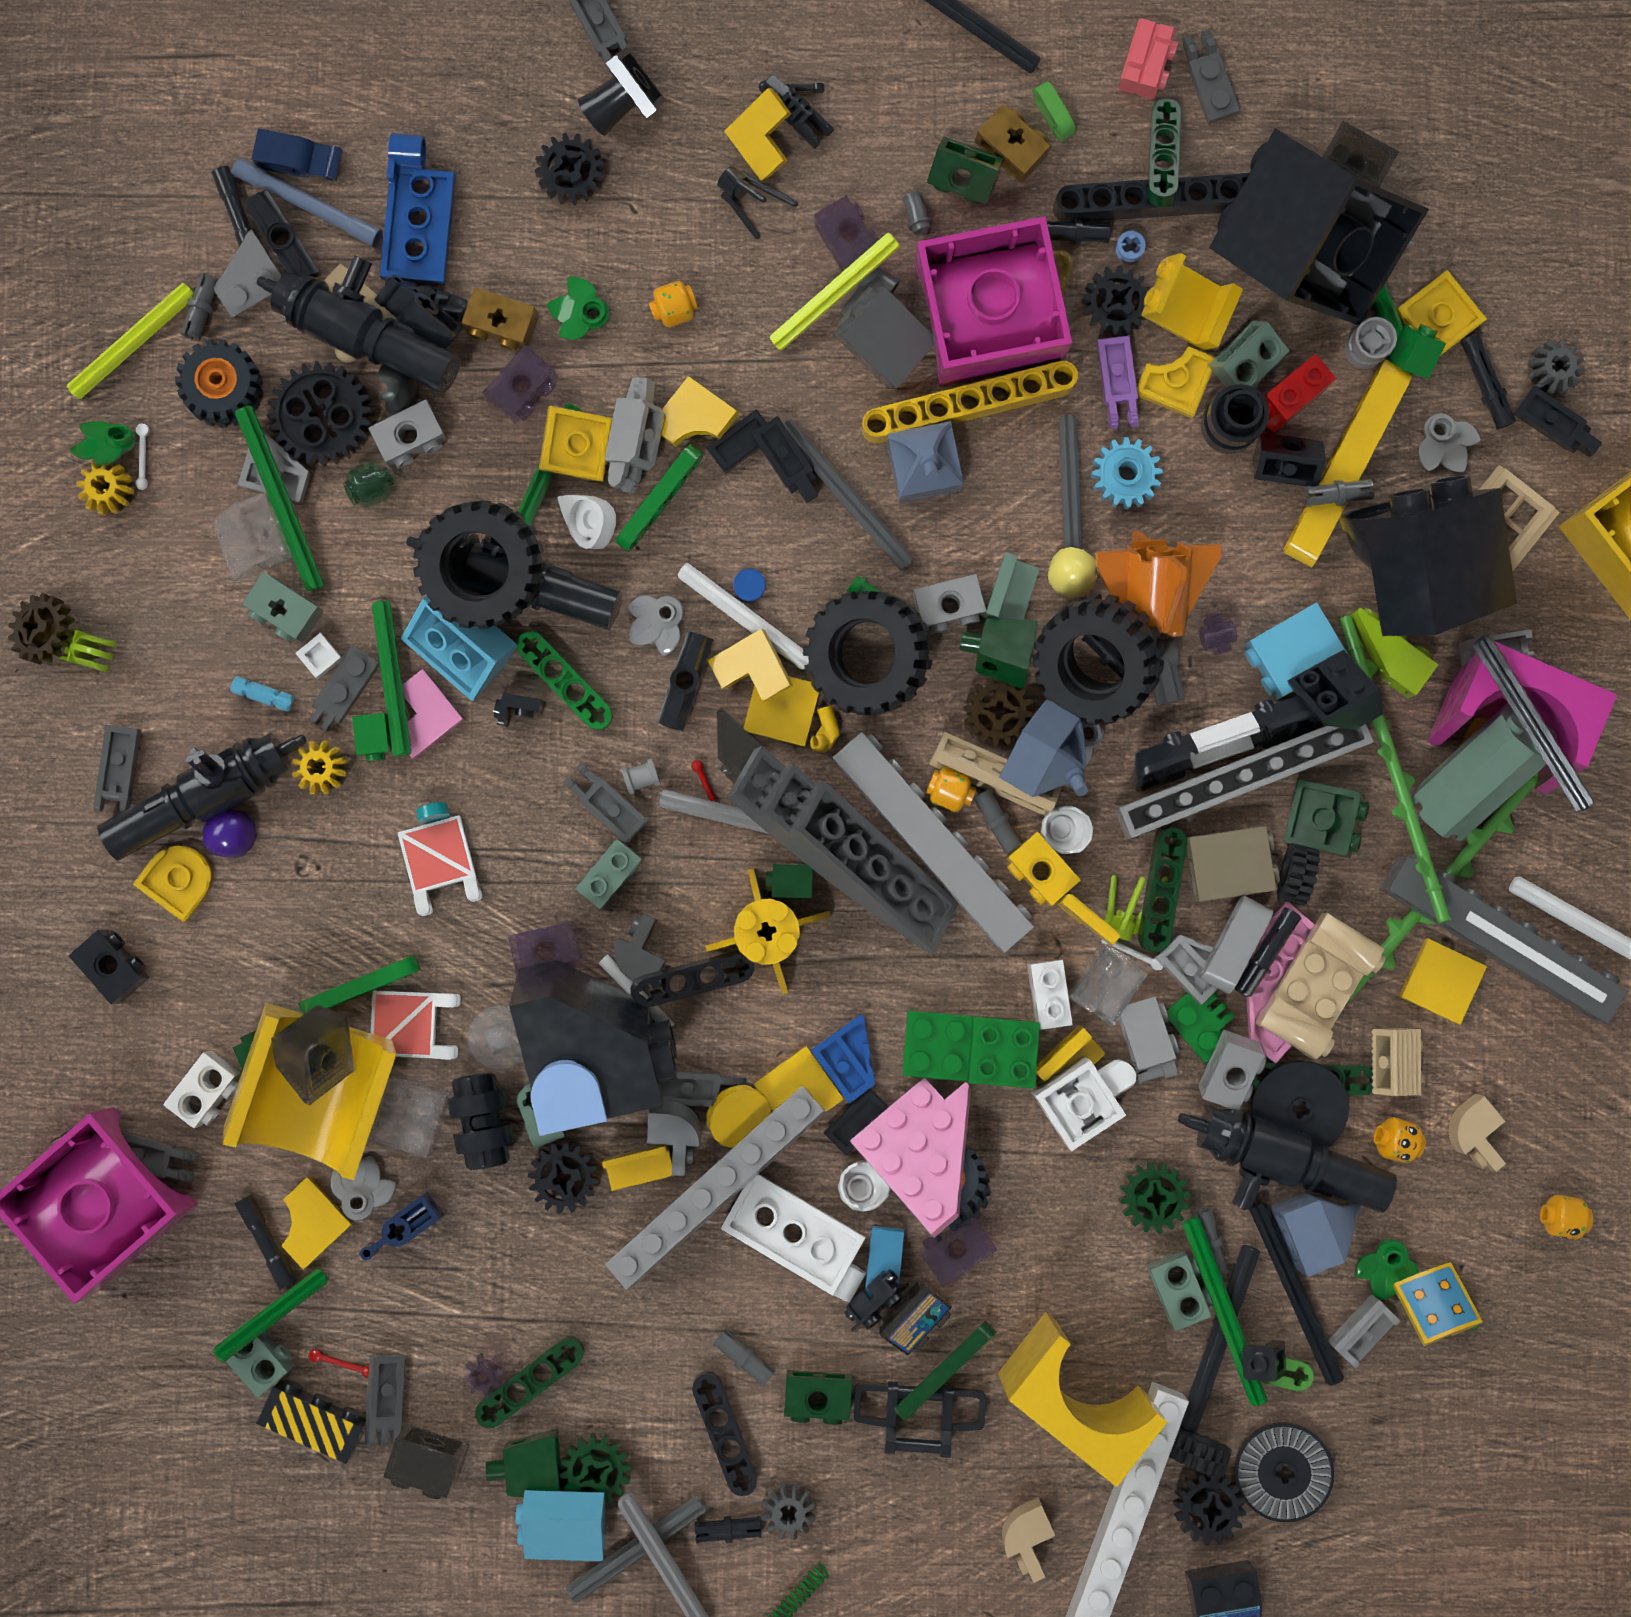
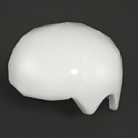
M1065 805L1056 807L1052 812L1045 815L1042 820L1041 835L1056 853H1080L1092 840L1093 825L1089 816L1082 810Z
M856 1162L848 1166L841 1174L838 1184L841 1200L856 1211L863 1212L876 1209L889 1197L890 1187L868 1162Z

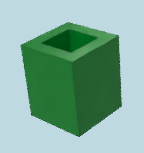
M1406 324L1389 361L1403 371L1429 379L1446 343L1436 336L1438 331L1432 327L1420 324L1416 328Z
M378 713L352 716L356 755L366 757V762L386 760L385 755L392 754L387 714Z

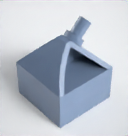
M951 421L887 434L886 443L899 504L961 492L964 483Z
M1046 699L1021 732L999 778L1031 797L1066 784L1073 787L1077 796L1085 795L1088 792L1083 773L1086 768V749L1081 719Z
M1305 1192L1270 1206L1283 1242L1298 1271L1310 1277L1345 1263L1355 1231L1356 1216L1361 1213L1360 1205L1352 1203L1349 1206H1340Z

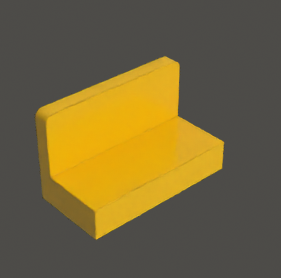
M1078 1025L1037 1064L1036 1074L1046 1082L1084 1056L1095 1065L1105 1055V1052L1092 1039V1036L1082 1026Z
M665 1144L607 1157L602 1161L603 1168L607 1170L611 1191L675 1176L672 1175V1157L669 1145Z

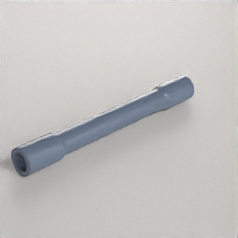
M241 157L235 161L232 175L257 188L268 190L270 193L346 231L350 236L372 247L378 244L382 235L381 229L357 217H352L299 190Z

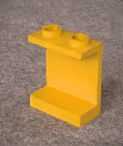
M1182 253L1166 257L1157 268L1156 275L1158 277L1154 286L1147 292L1144 298L1145 307L1141 316L1201 350L1219 347L1243 289L1234 283L1219 286L1184 266L1183 262L1186 255Z

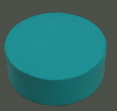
M445 802L426 804L416 810L418 823L436 822L450 816L448 804Z

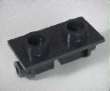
M893 1270L882 1271L867 1286L874 1296L872 1299L863 1290L846 1305L847 1310L844 1312L846 1317L850 1321L855 1320L857 1322L851 1330L856 1331L863 1327L869 1330L882 1319L880 1313L886 1307L891 1309L904 1298L902 1292L909 1286V1283L898 1285L896 1282L898 1276Z

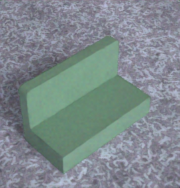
M1006 552L1003 556L984 618L1023 620L1039 568L1017 561L1018 556Z

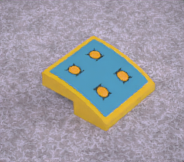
M1451 1262L1423 1271L1393 1285L1424 1347L1483 1323Z

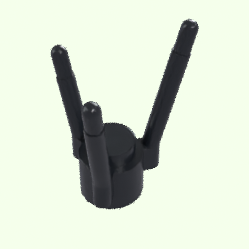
M730 166L722 173L717 182V186L724 191L721 198L729 203L755 239H759L760 234L735 201V197L740 200L749 193L754 198L765 203L767 198L751 187L752 185L793 207L798 206V202L751 177L744 170L740 172L734 166Z

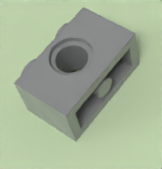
M426 399L369 427L384 461L390 468L395 466L397 469L406 467L414 462V457L424 452L425 454L434 453L443 447L442 443L448 441L431 405ZM410 430L417 431V438L414 442L410 444L403 443V436L406 432Z
M977 574L914 589L912 594L916 610L920 614L918 618L921 622L926 623L930 634L949 630L948 624L960 621L962 626L980 622L979 617L984 616L986 612ZM946 598H952L958 603L959 609L952 614L946 613L941 607V602Z
M1223 1030L1198 1084L1202 1099L1230 1109L1240 1110L1242 1103L1247 1102L1252 1094V1082L1256 1073L1260 1074L1265 1066L1266 1056L1260 1042ZM1232 1068H1241V1071L1236 1075L1227 1074Z

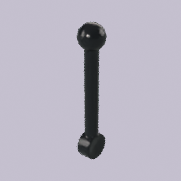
M765 80L761 81L758 86L761 93H763L761 88ZM819 82L812 85L790 84L796 91H812L814 93H823L825 91V85Z

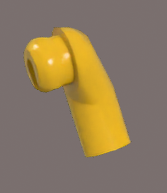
M832 705L817 710L822 726L810 740V746L816 752L825 753L830 750L840 735V729Z

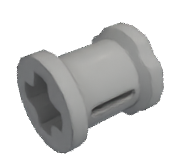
M653 758L647 759V763L628 769L626 766L621 768L630 795L635 794V790L654 784L656 787L661 785Z

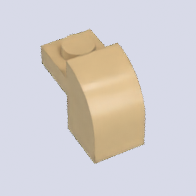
M1474 1094L1453 1113L1449 1123L1450 1142L1456 1152L1467 1154L1472 1150L1469 1155L1481 1169L1486 1167V1169L1497 1172L1506 1164L1486 1139L1487 1136L1505 1123V1120L1485 1096Z
M1037 1497L1018 1506L1008 1515L1002 1529V1542L1007 1558L1020 1553L1015 1558L1023 1575L1029 1573L1033 1583L1046 1578L1033 1546L1054 1537L1055 1533L1040 1499Z

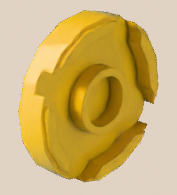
M732 1086L722 1091L715 1098L717 1101L712 1107L710 1105L707 1111V1126L714 1139L721 1145L734 1148L771 1114V1108L766 1097L759 1090L753 1089L752 1086Z

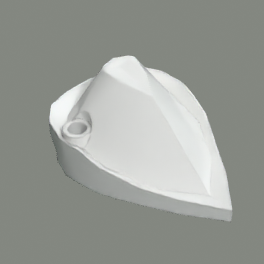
M558 496L561 512L577 544L585 549L605 548L610 542L616 526L614 508L606 500L595 496Z

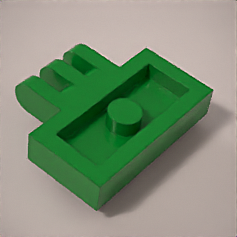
M1216 991L1201 1005L1197 1004L1189 993H1185L1166 1009L1169 1023L1203 1063H1207L1210 1060L1222 1034L1220 1030L1236 1016L1232 1011L1227 1012L1222 1018L1218 1015L1227 1007L1224 1001L1218 1003L1214 1008L1211 1007L1210 1004L1219 997Z

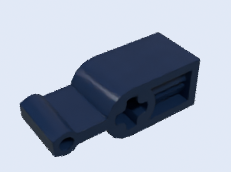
M258 128L251 159L256 166L264 170L298 177L314 176L329 181H337L343 150L337 146L314 143L300 136Z
M426 1192L388 1219L382 1227L383 1238L376 1243L371 1242L361 1249L359 1255L364 1261L375 1256L379 1252V1248L386 1243L393 1247H400L434 1224L445 1214L430 1193ZM427 1209V1212L416 1220L413 1219L423 1210ZM402 1224L405 1230L402 1234L396 1236L393 1230L396 1226Z

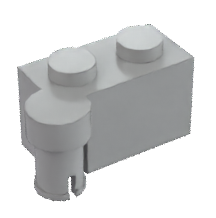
M1151 997L1119 1007L1116 1015L1131 1060L1134 1063L1135 1073L1145 1071L1144 1073L1137 1074L1136 1079L1138 1083L1142 1084V1082L1162 1076L1164 1079L1176 1076L1178 1073L1175 1064V1054L1179 1053V1048L1173 1034L1168 1035L1165 1023L1169 1020L1164 1004H1158L1156 997Z

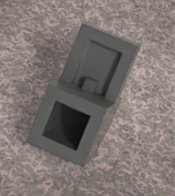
M643 914L641 919L637 917L634 919L628 935L632 936L630 942L619 937L615 944L616 963L620 971L632 981L642 975L661 971L667 960L644 949L658 920L647 914ZM647 984L644 985V987L650 990L653 989Z
M663 1101V1106L649 1109L647 1143L673 1145L672 1175L685 1176L686 1165L693 1164L694 1147L700 1146L701 1124L696 1114L687 1106L678 1102Z

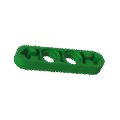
M689 444L621 530L615 540L617 545L630 552L638 544L696 469L704 456L701 451L692 444Z
M532 631L523 633L517 640V652L588 727L596 731L608 728L613 719L610 707L541 635ZM528 639L532 642L539 640L536 646L544 655L547 650L551 652L550 655L541 660L538 666L534 662L540 659L531 651L527 654L524 652L527 648L524 643ZM551 661H558L562 665L563 671L558 678L552 679L545 674V666ZM573 684H580L585 690L584 697L577 702H573L567 697V689ZM591 696H594L596 699L591 702V705L598 711L602 708L606 711L603 714V717L606 719L603 723L598 721L591 723L590 720L593 715L586 708H584L582 713L578 710V708L588 703Z
M416 955L303 1000L298 1005L303 1014L313 1016L421 971Z

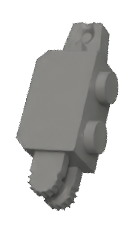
M632 378L626 398H617L604 461L610 463L608 484L617 489L621 488L623 492L633 494L638 489L642 470L649 471L655 465L665 417L663 410L653 405L655 382L648 378Z

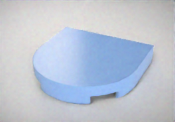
M560 1060L547 1065L536 1077L531 1090V1103L539 1136L607 1121V1114L597 1077L584 1066L572 1060Z

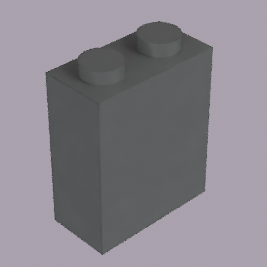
M869 287L859 297L858 302L860 304L852 313H846L837 323L839 329L833 336L886 387L897 389L935 345L934 337L886 287Z

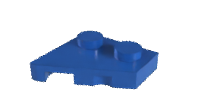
M859 1014L811 1049V1052L848 1103L875 1085L865 1020L862 1014Z

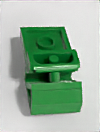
M907 1010L902 1076L1035 1089L1040 1023L1017 1019H1001L998 1017Z

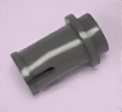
M914 191L906 194L902 200L910 221L908 229L913 231L914 235L928 233L932 229L931 224L933 220L931 217H928L922 192Z

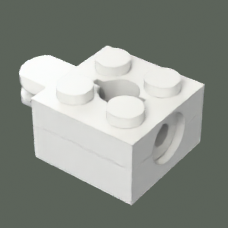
M1084 1056L1031 1091L1064 1144L1070 1151H1073L1126 1116L1115 1098L1135 1084L1136 1073L1129 1063L1121 1059L1113 1060L1097 1071L1091 1060Z

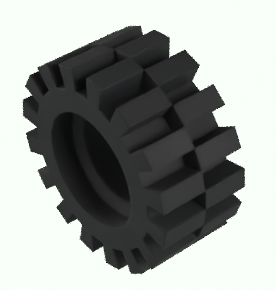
M1295 843L1289 845L1288 852L1286 851L1285 859L1281 864L1282 869L1279 872L1280 881L1277 883V899L1302 906L1307 904V901L1310 900V894L1314 890L1313 886L1317 880L1316 874L1319 872L1320 851L1318 849Z
M1179 1428L1169 1457L1188 1468H1194L1196 1471H1202L1216 1477H1224L1232 1449L1215 1439H1210L1208 1436L1200 1435L1197 1432L1191 1433Z

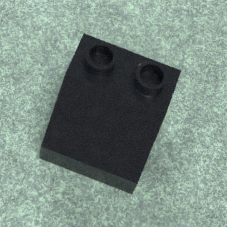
M1275 128L1268 142L1262 144L1253 155L1250 165L1251 172L1236 200L1230 203L1221 213L1218 221V232L1209 249L1286 301L1360 325L1429 208L1315 145Z
M558 960L518 969L509 1008L531 1090L536 1077L547 1065L560 1060H572L592 1071L597 1077L607 1119L663 1106V1082L678 1079L675 1063L678 1054L670 1020L653 1023L650 1008L638 1004L631 994Z

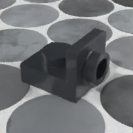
M502 693V699H497L495 703L494 718L498 719L497 725L508 727L511 709H515L514 715L533 718L534 713L543 714L545 701L532 697Z
M1272 1340L1264 1346H1243L1244 1379L1277 1381L1286 1375L1285 1341Z

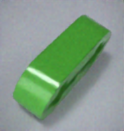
M1046 81L1033 88V98L1058 141L1062 142L1075 135L1076 128L1074 122L1052 84Z
M1286 1356V1370L1296 1372L1298 1367H1300L1305 1377L1299 1378L1297 1383H1294V1379L1286 1374L1277 1381L1261 1380V1382L1294 1391H1303L1311 1386L1314 1374L1311 1367L1304 1361Z

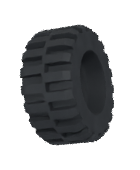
M487 500L470 501L454 505L445 509L442 514L432 518L429 521L430 526L428 529L422 530L418 538L421 541L420 547L415 548L413 558L418 559V566L413 567L414 577H420L422 585L418 587L421 596L427 595L430 599L427 605L434 612L437 610L441 611L444 620L450 623L454 621L459 622V626L464 628H490L495 625H501L523 613V610L529 607L536 599V592L541 590L544 582L541 579L542 572L546 571V561H542L541 553L545 551L542 542H537L535 537L537 531L533 525L528 526L524 521L526 517L518 511L513 512L509 510V506L502 503H491V501ZM474 533L490 535L500 543L507 555L509 564L507 580L498 591L492 594L475 595L467 591L455 577L452 567L453 551L456 544L467 535Z
M877 591L849 592L842 594L840 599L829 601L826 604V609L818 611L813 618L816 623L814 627H808L805 637L810 638L809 645L803 646V656H808L809 664L804 665L806 674L812 675L814 678L811 685L815 691H821L824 694L823 700L829 705H836L838 710L845 713H856V715H874L894 711L902 707L903 703L911 701L917 695V689L923 687L928 678L925 677V673L931 669L933 661L929 659V650H933L932 641H928L926 635L929 629L925 622L919 620L920 614L917 610L906 605V601L899 597ZM865 622H873L883 626L891 635L895 645V661L890 673L883 680L873 684L860 683L854 680L845 669L842 660V646L845 637L854 626Z
M1100 593L1090 594L1086 599L1079 597L1068 606L1065 605L1041 630L1042 634L1037 638L1034 646L1038 652L1033 656V666L1039 668L1035 678L1037 684H1043L1045 687L1042 692L1044 697L1048 700L1052 698L1056 705L1080 719L1086 718L1087 724L1098 725L1102 719L1105 724L1116 723L1119 718L1125 719L1132 715L1156 688L1165 663L1163 660H1160L1165 653L1164 645L1156 641L1160 633L1156 626L1150 627L1147 623L1150 619L1147 613L1143 611L1139 614L1134 610L1136 604L1129 600L1122 604L1119 602V596L1111 594L1104 600H1102ZM1081 635H1096L1111 642L1123 658L1125 667L1124 678L1116 683H1101L1085 675L1077 665L1074 657V640Z

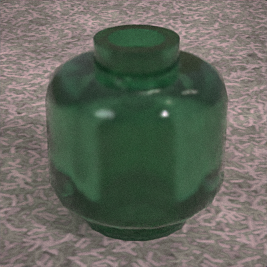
M370 461L348 471L343 487L354 506L358 504L363 509H368L390 498V486L394 484V481L386 467L380 468L378 464Z

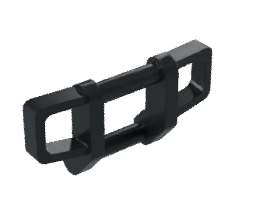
M890 1381L888 1383L858 1382L855 1386L854 1420L858 1423L885 1427V1454L895 1455V1451L940 1454L941 1458H950L952 1431L982 1430L985 1426L986 1395L983 1390L954 1388L953 1385H943V1388H939L928 1399L929 1401H942L940 1440L896 1438L897 1413L894 1408L897 1406V1400L904 1399L917 1386L898 1385V1382ZM862 1392H887L886 1419L861 1414L860 1401ZM953 1396L979 1399L978 1419L975 1422L952 1423Z

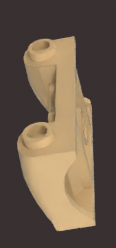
M1322 913L1255 1024L1289 1043L1312 1059H1318L1321 1055L1326 1057L1335 1044V1040L1331 1039L1333 1036L1331 1028L1362 977L1369 975L1371 972L1377 973L1383 966L1386 959L1382 955L1384 947L1329 913Z

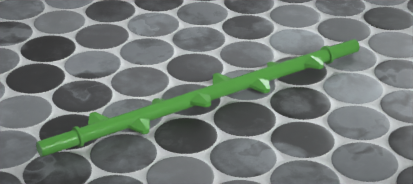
M1344 616L1339 621L1347 642V652L1350 653L1355 663L1373 681L1372 676L1378 670V666L1365 658L1363 652L1364 645L1360 643L1352 616ZM1383 713V715L1372 720L1380 744L1378 753L1385 759L1399 802L1392 810V814L1405 821L1418 860L1416 870L1423 876L1427 888L1425 892L1429 894L1438 924L1451 921L1441 890L1443 886L1439 884L1427 847L1429 838L1422 832L1409 792L1410 787L1415 783V779L1413 776L1402 771L1389 731L1391 723L1385 718Z
M1538 772L1500 805L1481 829L1475 828L1466 836L1468 844L1444 871L1445 873L1454 878L1457 876L1471 878L1474 875L1470 861L1496 831L1511 834L1515 830L1510 814L1531 789L1536 786ZM1411 910L1403 920L1389 918L1386 921L1389 936L1381 945L1384 947L1382 955L1386 957L1382 968H1395L1396 963L1393 951L1418 922L1430 925L1435 923L1414 910ZM1374 972L1362 977L1348 1001L1355 997L1370 978H1374Z

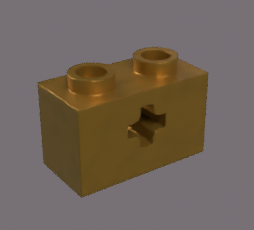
M1002 104L977 131L975 143L984 151L1003 157L1001 166L1022 184L1046 159L1050 145L1048 144V139L1041 131L1037 129L1033 131L1024 123L1025 119L1020 112L1014 108L1009 109ZM1016 139L1020 140V144L1018 142H1015L1013 145L1009 143V140L1012 142Z
M474 287L462 324L466 331L469 332L468 335L476 340L486 342L487 338L498 341V345L506 350L517 352L519 348L527 351L539 314L534 306ZM501 317H504L506 324L499 323L498 327H496L493 321H500Z

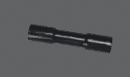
M221 166L215 168L211 174L220 198L226 206L235 230V238L240 247L245 235L252 228L249 225L240 201L239 191L229 166Z
M251 1194L234 1203L247 1229L251 1231L266 1260L267 1268L278 1289L281 1290L296 1282L297 1279L285 1256L280 1252L253 1195Z

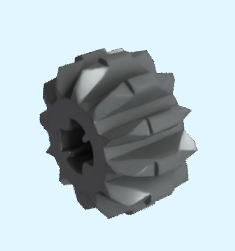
M1552 340L1544 343L1543 348L1538 347L1533 351L1535 358L1530 359L1527 366L1534 369V371L1528 374V378H1537L1539 382L1535 386L1539 389L1545 386L1548 395H1552L1555 391L1561 395L1565 394L1568 391V387L1574 388L1579 384L1577 377L1583 375L1585 369L1578 366V364L1584 360V357H1575L1573 354L1577 346L1573 345L1566 349L1565 340H1560L1556 345ZM1555 364L1559 367L1556 371L1552 368Z
M781 1482L780 1493L776 1489L770 1488L768 1494L771 1499L762 1500V1507L766 1511L761 1514L762 1521H771L767 1526L769 1533L779 1528V1539L783 1540L786 1532H790L791 1538L796 1540L797 1529L807 1534L809 1526L806 1522H815L816 1515L810 1511L816 1508V1502L808 1500L810 1496L808 1489L803 1490L800 1494L798 1493L799 1483L794 1482L792 1490H787V1484ZM788 1505V1509H790V1505L794 1506L795 1514L790 1516L788 1512L787 1516L783 1515V1507Z

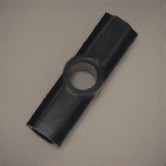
M266 190L250 197L244 205L285 270L299 277L313 276L317 278L321 274L270 192ZM280 234H290L289 241L285 245H276V239Z
M687 631L675 669L670 676V684L657 720L658 724L684 732L696 693L700 688V681L714 642L713 639ZM684 673L691 674L694 677V684L686 690L680 689L677 686L678 677Z

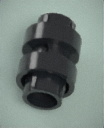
M1234 384L1224 388L1216 395L1202 415L1201 431L1205 441L1214 450L1225 454H1235L1247 449L1265 430L1268 424V403L1257 389L1249 385ZM1229 415L1237 418L1240 424L1234 422Z
M492 1072L454 1079L452 1082L454 1097L447 1098L450 1118H460L462 1132L453 1134L456 1154H464L465 1164L469 1170L485 1169L508 1163L510 1160L508 1145L515 1143L512 1124H501L499 1110L509 1107L506 1089L498 1088L496 1075Z

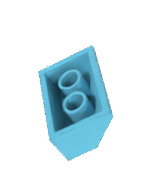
M425 596L404 631L401 640L467 698L474 701L504 668L518 645L496 625L486 629H479L478 627L464 628L459 626V622L454 621L450 623L444 620L441 611L437 610L434 612L427 605L430 599L428 596Z

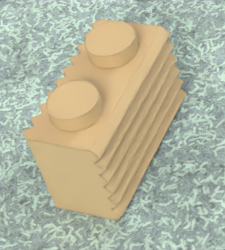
M1373 1029L1371 1031L1373 1034L1371 1046L1374 1048L1371 1051L1373 1053L1371 1059L1374 1061L1371 1064L1373 1066L1372 1073L1374 1074L1371 1077L1373 1079L1372 1086L1374 1087L1372 1089L1373 1094L1388 1096L1421 1095V1084L1423 1082L1421 1071V1051L1423 1049L1421 1029Z

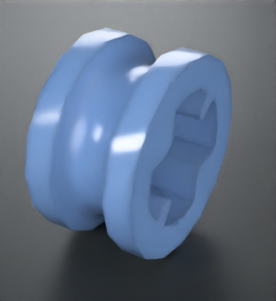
M1135 231L1123 233L1115 247L1118 259L1128 264L1138 261L1145 251V240L1141 234ZM1126 241L1129 244L1135 242L1137 244L1135 249L1137 253L1133 251L1126 253L1123 250L1126 244L1123 242Z

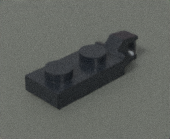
M1536 386L1529 390L1513 413L1523 422L1572 453L1578 450L1591 457L1602 444L1601 441L1589 434L1591 428L1586 424L1587 420Z
M778 416L750 434L785 488H788L791 494L798 490L806 503L819 496L810 481L816 478L812 472L811 465Z

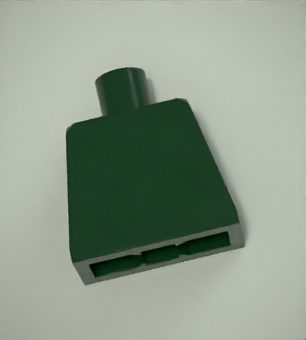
M988 618L985 620L982 635L963 632L959 651L977 654L975 667L977 673L1024 689L1038 621Z
M558 1429L510 1441L503 1448L502 1460L486 1461L487 1481L505 1480L507 1496L524 1498L525 1490L564 1492L563 1478H560L562 1467Z

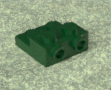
M1298 780L1283 842L1290 845L1295 843L1318 849L1321 853L1351 859L1352 852L1358 853L1360 849L1362 834L1357 833L1359 821H1366L1369 802L1364 801L1365 795L1362 792Z

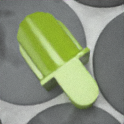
M73 630L75 631L74 635L68 638L70 646L65 647L63 656L58 659L99 671L109 672L111 667L99 664L93 660L95 657L113 661L115 655L98 650V644L117 649V643L109 639Z

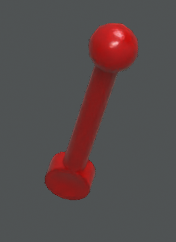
M694 760L691 764L692 770L697 772L709 800L717 802L703 772V762Z
M318 1348L309 1352L308 1357L312 1362L321 1360L360 1372L365 1378H368L369 1365L363 1367L327 1356Z

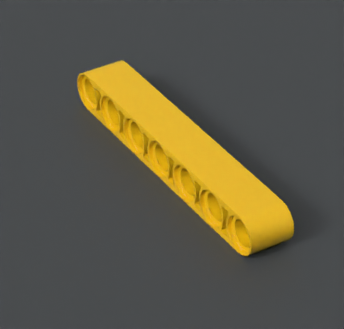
M1385 359L1381 362L1323 471L1319 486L1333 484L1336 480H1343L1344 483L1359 481L1412 379V373L1401 370L1395 364ZM1347 502L1342 506H1336L1335 503L1307 507L1306 505L1282 553L1312 568L1325 547Z
M1059 361L874 408L864 415L862 434L868 442L874 444L886 442L887 434L949 421L953 425L1068 395L1073 390L1078 379V371L1072 363ZM1064 373L1069 377L1070 383L1060 385L1055 381L1054 375ZM1030 380L1038 384L1039 391L1029 393L1024 389L1023 383ZM997 388L1004 389L1008 394V399L998 401L993 397L992 391ZM965 396H971L976 399L978 405L973 409H967L962 405L961 399ZM934 404H941L946 408L947 413L942 417L934 416L930 411V407ZM903 412H910L915 416L916 421L911 425L903 424L899 420V415ZM872 420H880L884 423L885 429L875 433L867 425Z

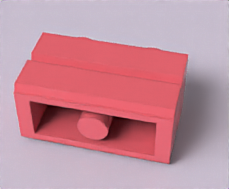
M1143 18L1138 20L1118 85L1119 90L1132 94L1136 93L1138 96L1148 99H1154L1158 89L1164 91L1170 72L1164 70L1167 59L1173 61L1178 46V41L1173 40L1176 30L1174 27L1156 24V22Z

